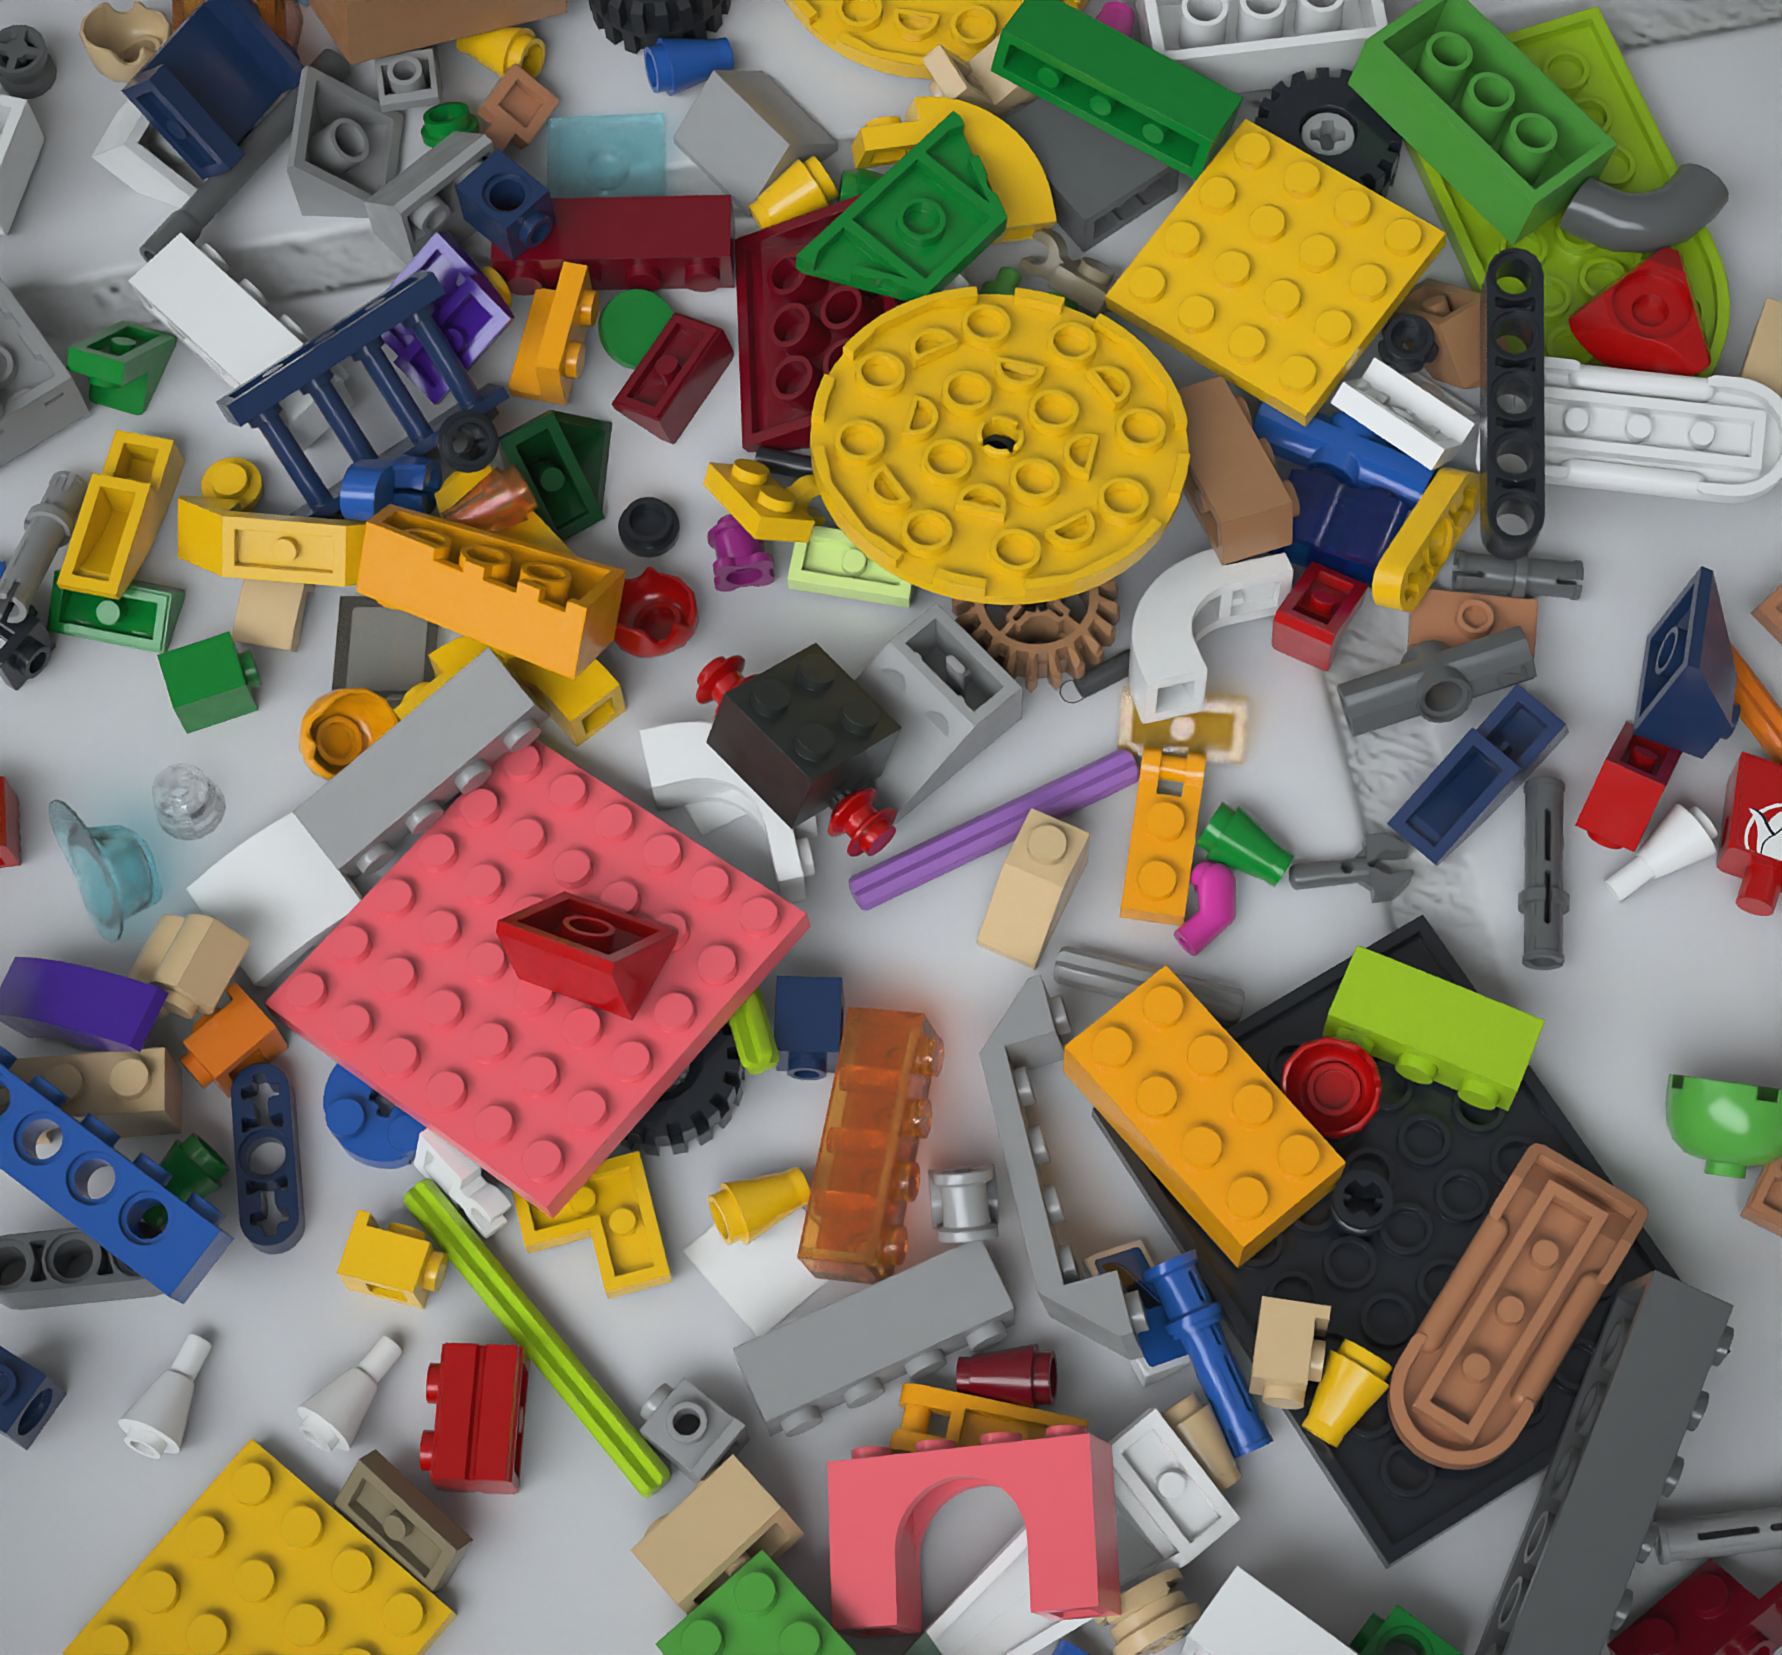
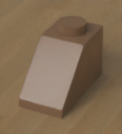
M1427 278L1411 289L1387 322L1404 314H1414L1423 317L1431 325L1434 332V342L1439 347L1435 360L1432 363H1425L1423 365L1433 379L1461 389L1477 388L1480 386V293ZM1505 336L1498 338L1497 343L1501 349L1511 353ZM1411 341L1404 342L1409 349L1414 347Z

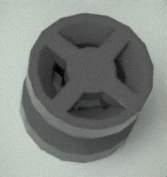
M12 25L0 31V83L3 89L10 96L22 99L39 97L51 89L56 80L57 69L51 55L48 53V48L42 34L35 28L27 25Z

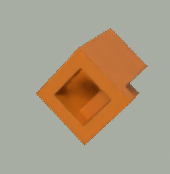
M236 982L225 990L232 1001L222 1009L215 1008L212 1014H204L194 1024L191 1035L183 1041L188 1052L179 1059L181 1064L203 1089L214 1081L228 1098L231 1097V1087L234 1079L243 1069L258 1063L270 1064L289 1048L275 1024Z

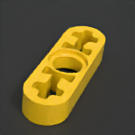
M1443 467L1437 472L1376 567L1372 583V595L1376 605L1407 613L1412 612L1419 605L1477 513L1480 503V477L1477 473L1451 467Z

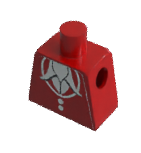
M1742 751L1726 786L1716 865L1720 871L1743 879L1735 903L1745 912L1758 916L1772 915L1780 892H1782V765Z

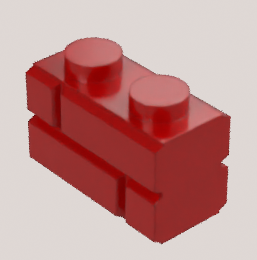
M446 1342L442 1344L441 1362H431L429 1364L426 1379V1399L428 1404L437 1405L434 1430H423L421 1436L420 1469L421 1471H430V1481L437 1490L443 1492H482L487 1494L513 1495L519 1493L530 1358L524 1347L518 1345H479L475 1343Z

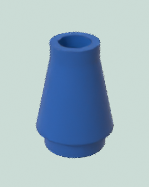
M726 37L718 39L658 38L656 45L647 46L644 50L645 70L650 87L654 93L666 91L669 96H673L707 81L713 70L734 69L733 53Z

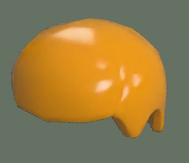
M367 688L334 689L318 697L306 710L300 725L299 750L303 755L304 763L312 773L329 781L393 728L399 720L387 699Z

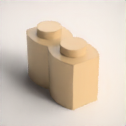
M193 913L183 918L165 914L158 920L127 977L157 986L169 993L157 1016L159 1018L165 1019L169 1012L186 1019H192L195 1013L212 1014L248 951L251 941L217 919L207 915Z

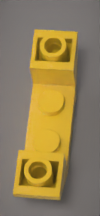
M185 495L178 497V558L221 577L341 587L357 585L366 522L241 512V500Z

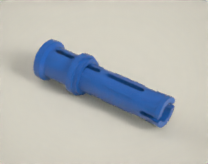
M1193 1249L1140 1274L1144 1283L1153 1284L1169 1319L1168 1323L1164 1326L1168 1336L1172 1335L1174 1341L1181 1340L1235 1459L1257 1450L1274 1440L1264 1420L1261 1418L1254 1398L1249 1393V1387L1227 1343L1226 1336L1219 1323L1220 1320L1224 1319L1221 1313L1224 1309L1221 1302L1212 1301L1196 1266L1200 1256L1197 1250Z

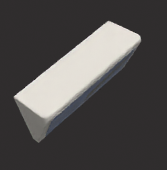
M1139 1239L1095 1253L1083 1259L1081 1271L1085 1279L1117 1270L1127 1293L1139 1290L1150 1330L1138 1333L1144 1357L1129 1360L1142 1387L1145 1388L1191 1365L1192 1362L1181 1340L1174 1341L1172 1335L1168 1336L1164 1326L1168 1323L1169 1319L1152 1283H1144L1140 1274L1155 1265L1143 1242Z

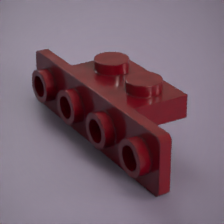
M1710 1558L1608 1643L1607 1647L1610 1655H1774V1652L1782 1646V1580L1758 1599Z

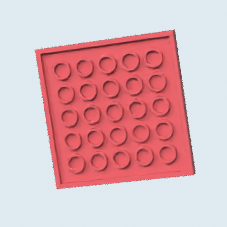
M535 739L527 747L516 753H511L510 750L490 766L493 772L481 786L467 794H461L443 813L442 817L415 842L264 1004L270 1014L554 1219L806 933L811 925L807 913ZM566 891L678 932L676 945L636 1016L631 1021L518 979L496 934L498 920Z

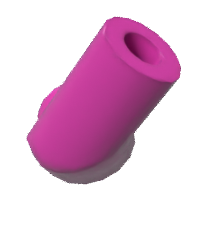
M1210 860L1197 864L1190 875V882L1195 884L1194 890L1198 893L1199 910L1174 932V937L1179 945L1192 956L1200 953L1231 925L1236 917V878L1225 864L1215 863Z

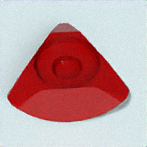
M1670 247L1658 249L1579 307L1568 319L1570 330L1579 343L1593 357L1611 368L1690 376L1702 372L1711 363L1705 329L1683 257L1678 250Z

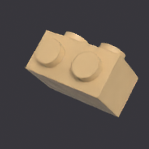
M732 1454L721 1466L713 1468L703 1481L699 1480L695 1490L669 1514L656 1519L646 1530L644 1538L630 1551L672 1600L689 1615L762 1549L773 1562H776L805 1533Z

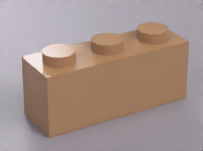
M1223 376L1178 388L1177 391L1181 397L1188 420L1186 431L1190 453L1183 493L1222 566L1291 545L1293 517L1299 516L1300 513L1298 497L1292 483L1289 480L1281 481L1277 474L1274 454L1267 439H1258L1254 433L1251 414L1242 396L1234 397Z

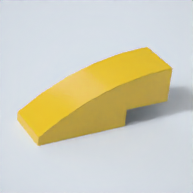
M121 430L115 431L102 474L92 473L57 581L60 589L118 600L121 598L148 555L176 490L185 461L174 440Z

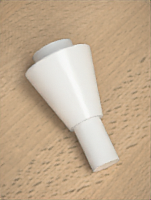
M1675 803L1636 852V858L1604 881V884L1613 897L1621 902L1651 878H1660L1715 855L1716 849L1712 840L1718 836L1717 830L1698 807L1693 806L1686 810L1680 804Z
M189 1334L170 1369L164 1371L120 1418L118 1425L127 1433L124 1442L130 1448L154 1459L161 1458L163 1452L170 1454L179 1453L195 1388L193 1382L212 1348V1345L207 1340L197 1335Z
M382 1336L356 1368H350L299 1405L296 1411L303 1420L298 1427L301 1434L324 1452L330 1453L334 1447L343 1451H349L377 1392V1384L402 1355V1349L388 1337Z

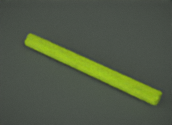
M427 1178L410 1188L403 1197L406 1207L439 1248L448 1254L452 1264L517 1344L524 1347L530 1360L642 1497L648 1498L662 1489L671 1479L667 1466L437 1185Z

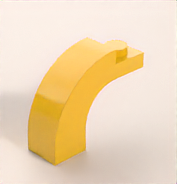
M915 97L904 116L905 122H901V118L898 116H884L870 120L865 124L866 127L860 129L851 146L855 169L896 164L954 111L960 115L964 123L963 135L973 156L979 155L988 174V187L997 194L1008 217L1006 230L991 245L1034 240L1032 236L1036 230H1051L1057 222L1050 186L1034 152L1025 140L1007 123L976 105L947 97Z
M466 636L446 643L430 653L428 656L436 678L431 682H421L412 687L404 695L400 705L393 709L400 722L489 647L508 662L551 715L550 717L577 747L626 711L620 684L596 658L575 680H572Z

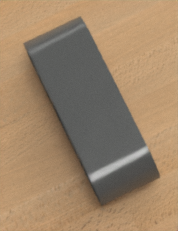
M140 1222V1233L144 1239L155 1238L163 1232L159 1227L150 1222ZM79 1228L0 1236V1281L2 1273L8 1265L19 1260L26 1261L25 1272L18 1281L10 1285H1L0 1282V1303L10 1309L28 1310L155 1297L164 1294ZM93 1254L92 1265L88 1272L81 1277L67 1278V1269L73 1259L79 1255Z

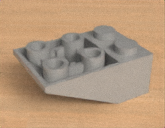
M937 602L893 637L855 679V682L902 727L881 776L858 790L874 788L877 791V798L873 806L878 811L888 807H893L897 811V816L893 823L894 826L1022 718V687Z

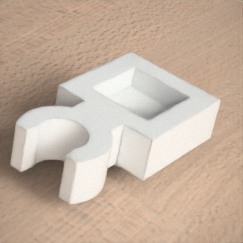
M428 1128L419 1134L414 1166L426 1179H431L456 1210L461 1207L464 1209L473 1227L484 1238L487 1239L507 1225V1220L502 1214L511 1209V1203L496 1186L487 1183L481 1176L482 1167Z

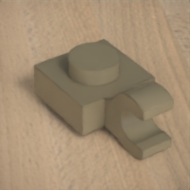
M1050 229L1036 230L1032 237L1047 247L1048 258L1045 263H1042L1032 256L1021 259L1020 267L1031 276L1042 277L1048 280L1047 286L1096 315L1111 312V310L1106 308L1105 295L1116 283L1113 279L1115 272L1102 262L1089 257H1083L1082 260H1071L1067 253V245L1059 233Z

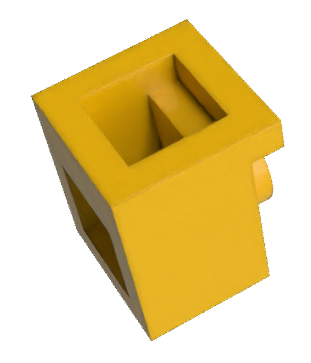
M358 1210L337 1274L348 1290L424 1309L429 1292H438L443 1284L449 1257L447 1253L436 1251L429 1241H425L427 1235L423 1231L400 1223H389L387 1230L380 1229L370 1212Z

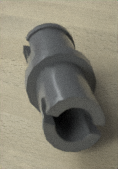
M1457 550L1453 565L1458 566L1459 570L1478 571L1477 573L1452 571L1453 590L1507 593V597L1514 598L1535 595L1570 598V600L1576 601L1581 596L1583 586L1577 585L1576 581L1557 580L1558 578L1583 580L1584 566L1581 560L1563 561L1528 558V554L1520 559L1504 560L1491 554L1468 553Z

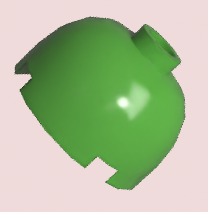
M1669 1074L1666 1093V1122L1672 1139L1684 1153L1706 1160L1704 1173L1745 1179L1747 1166L1770 1165L1782 1157V1089Z

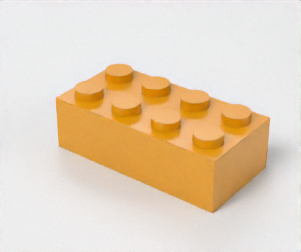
M1167 965L1064 1046L1063 1072L1237 1268L1241 1267L1330 1193L1341 1179L1346 1164L1343 1158Z

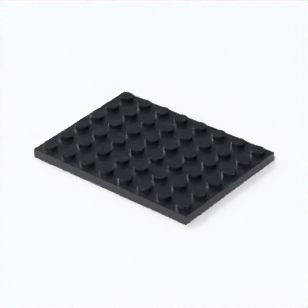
M1423 914L1366 947V949L1478 993ZM1352 956L1226 1030L1279 1089V1081L1285 1061L1302 1043L1323 1037L1322 1034L1329 1010ZM1372 1056L1383 1082L1378 1111L1361 1131L1338 1139H1324L1346 1162L1342 1176L1353 1170L1367 1169L1378 1173L1387 1180L1392 1189L1394 1200L1388 1221L1380 1231L1370 1236L1357 1237L1345 1233L1336 1225L1331 1216L1330 1201L1333 1189L1239 1268L1233 1264L1095 1107L1092 1108V1117L1180 1253L1183 1254L1193 1249L1197 1250L1200 1259L1196 1262V1266L1212 1301L1221 1302L1224 1309L1221 1312L1224 1321L1252 1363L1262 1296L1331 1306L1326 1335L1325 1337L1313 1335L1315 1340L1326 1341L1323 1369L1329 1351L1337 1352L1344 1339H1347L1370 1351L1392 1367L1385 1380L1389 1385L1392 1372L1400 1356L1416 1333L1529 1146L1535 1143L1546 1145L1613 1185L1529 1064L1509 1110L1506 1111L1497 1106L1493 1110H1485L1463 1101L1455 1089L1435 1081L1431 1084L1411 1081L1400 1075L1395 1070L1394 1064ZM1353 1189L1346 1193L1351 1195L1347 1207L1351 1214L1354 1215L1356 1212L1363 1210L1371 1217L1378 1213L1372 1211L1376 1199L1373 1193L1368 1192L1366 1195L1360 1196ZM1642 1227L1521 1433L1512 1446L1493 1462L1474 1469L1453 1470L1438 1467L1418 1457L1402 1442L1392 1425L1387 1403L1388 1389L1344 1435L1337 1448L1301 1426L1309 1413L1319 1382L1308 1381L1303 1408L1282 1409L1386 1569L1548 1469L1619 1287L1654 1270L1681 1281L1644 1227ZM1730 1349L1728 1350V1352H1727L1725 1358H1726L1727 1355L1731 1352Z

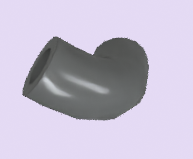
M1691 163L1681 165L1675 174L1660 188L1645 193L1623 192L1591 176L1580 187L1570 202L1561 220L1560 229L1575 238L1612 252L1653 253L1660 248L1675 246L1690 240L1715 219L1728 202L1729 193L1725 184L1716 174L1703 166Z

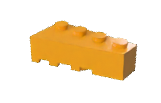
M389 504L366 521L356 592L375 599L384 607L405 611L575 680L614 640L626 570Z

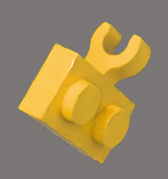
M736 459L734 464L709 462L703 485L754 539L809 543L814 525H824L825 517L815 507L808 506L814 497L820 495L814 475H805L796 480L791 486L783 488L769 474L770 470L757 461Z

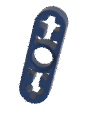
M258 1063L243 1069L236 1076L231 1087L239 1222L242 1232L253 1247L260 1252L275 1255L287 1252L296 1246L302 1238L305 1229L296 1099L292 1085L279 1068L271 1064ZM263 1083H268L273 1092L279 1093V1095L269 1097L267 1102L268 1117L274 1126L261 1125L259 1109L253 1100L248 1099V1097L258 1095L259 1085ZM268 1142L282 1145L285 1148V1160L277 1171L263 1175L251 1170V1155L258 1146ZM288 1185L287 1190H281L282 1188ZM254 1189L274 1191L277 1209L283 1217H288V1221L278 1223L277 1234L268 1236L262 1226L256 1225L257 1222L267 1219L268 1206L267 1199L261 1191L252 1194Z

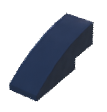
M1517 683L1476 730L1472 727L1387 824L1435 866H1438L1517 790L1568 735L1569 730L1566 723Z

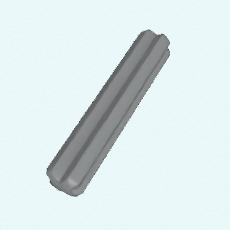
M1065 946L1060 949L1057 955L1053 975L1054 980L1058 984L1124 999L1160 969ZM1174 973L1220 1024L1233 1026L1239 1022L1245 1000L1244 992L1241 989Z

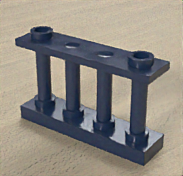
M417 270L216 401V404L229 423L239 427L248 423L252 429L257 427L260 429L307 503L289 514V516L339 520L345 518L340 509V491L343 479L327 489L279 415L283 410L279 402L298 389L303 395L310 394L353 463L360 459H391L400 454L421 457L437 446L440 427L452 414L471 410L485 415L492 421L499 415L496 406L510 398L503 386L487 383L480 389H477L432 316L435 308L431 302L446 292L433 272ZM399 323L405 329L412 328L458 402L429 423L381 348L385 344L381 335ZM351 356L354 362L359 360L362 362L408 435L379 456L330 381L334 377L330 368Z

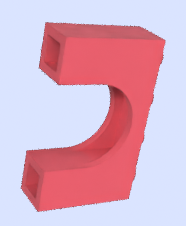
M1083 1425L1052 1426L1046 1429V1438L1023 1441L1020 1433L994 1432L981 1435L980 1445L957 1448V1442L954 1440H923L915 1443L916 1452L894 1455L893 1449L889 1447H859L851 1450L852 1459L827 1462L832 1627L836 1632L857 1639L923 1632L920 1556L924 1535L931 1520L945 1503L964 1491L978 1487L1002 1488L1013 1499L1021 1512L1027 1532L1031 1613L1052 1621L1121 1615L1112 1445L1088 1433V1427Z

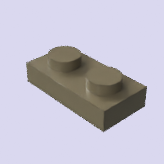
M376 1449L358 1460L333 1504L361 1533L432 1594L447 1585L473 1541L464 1530Z

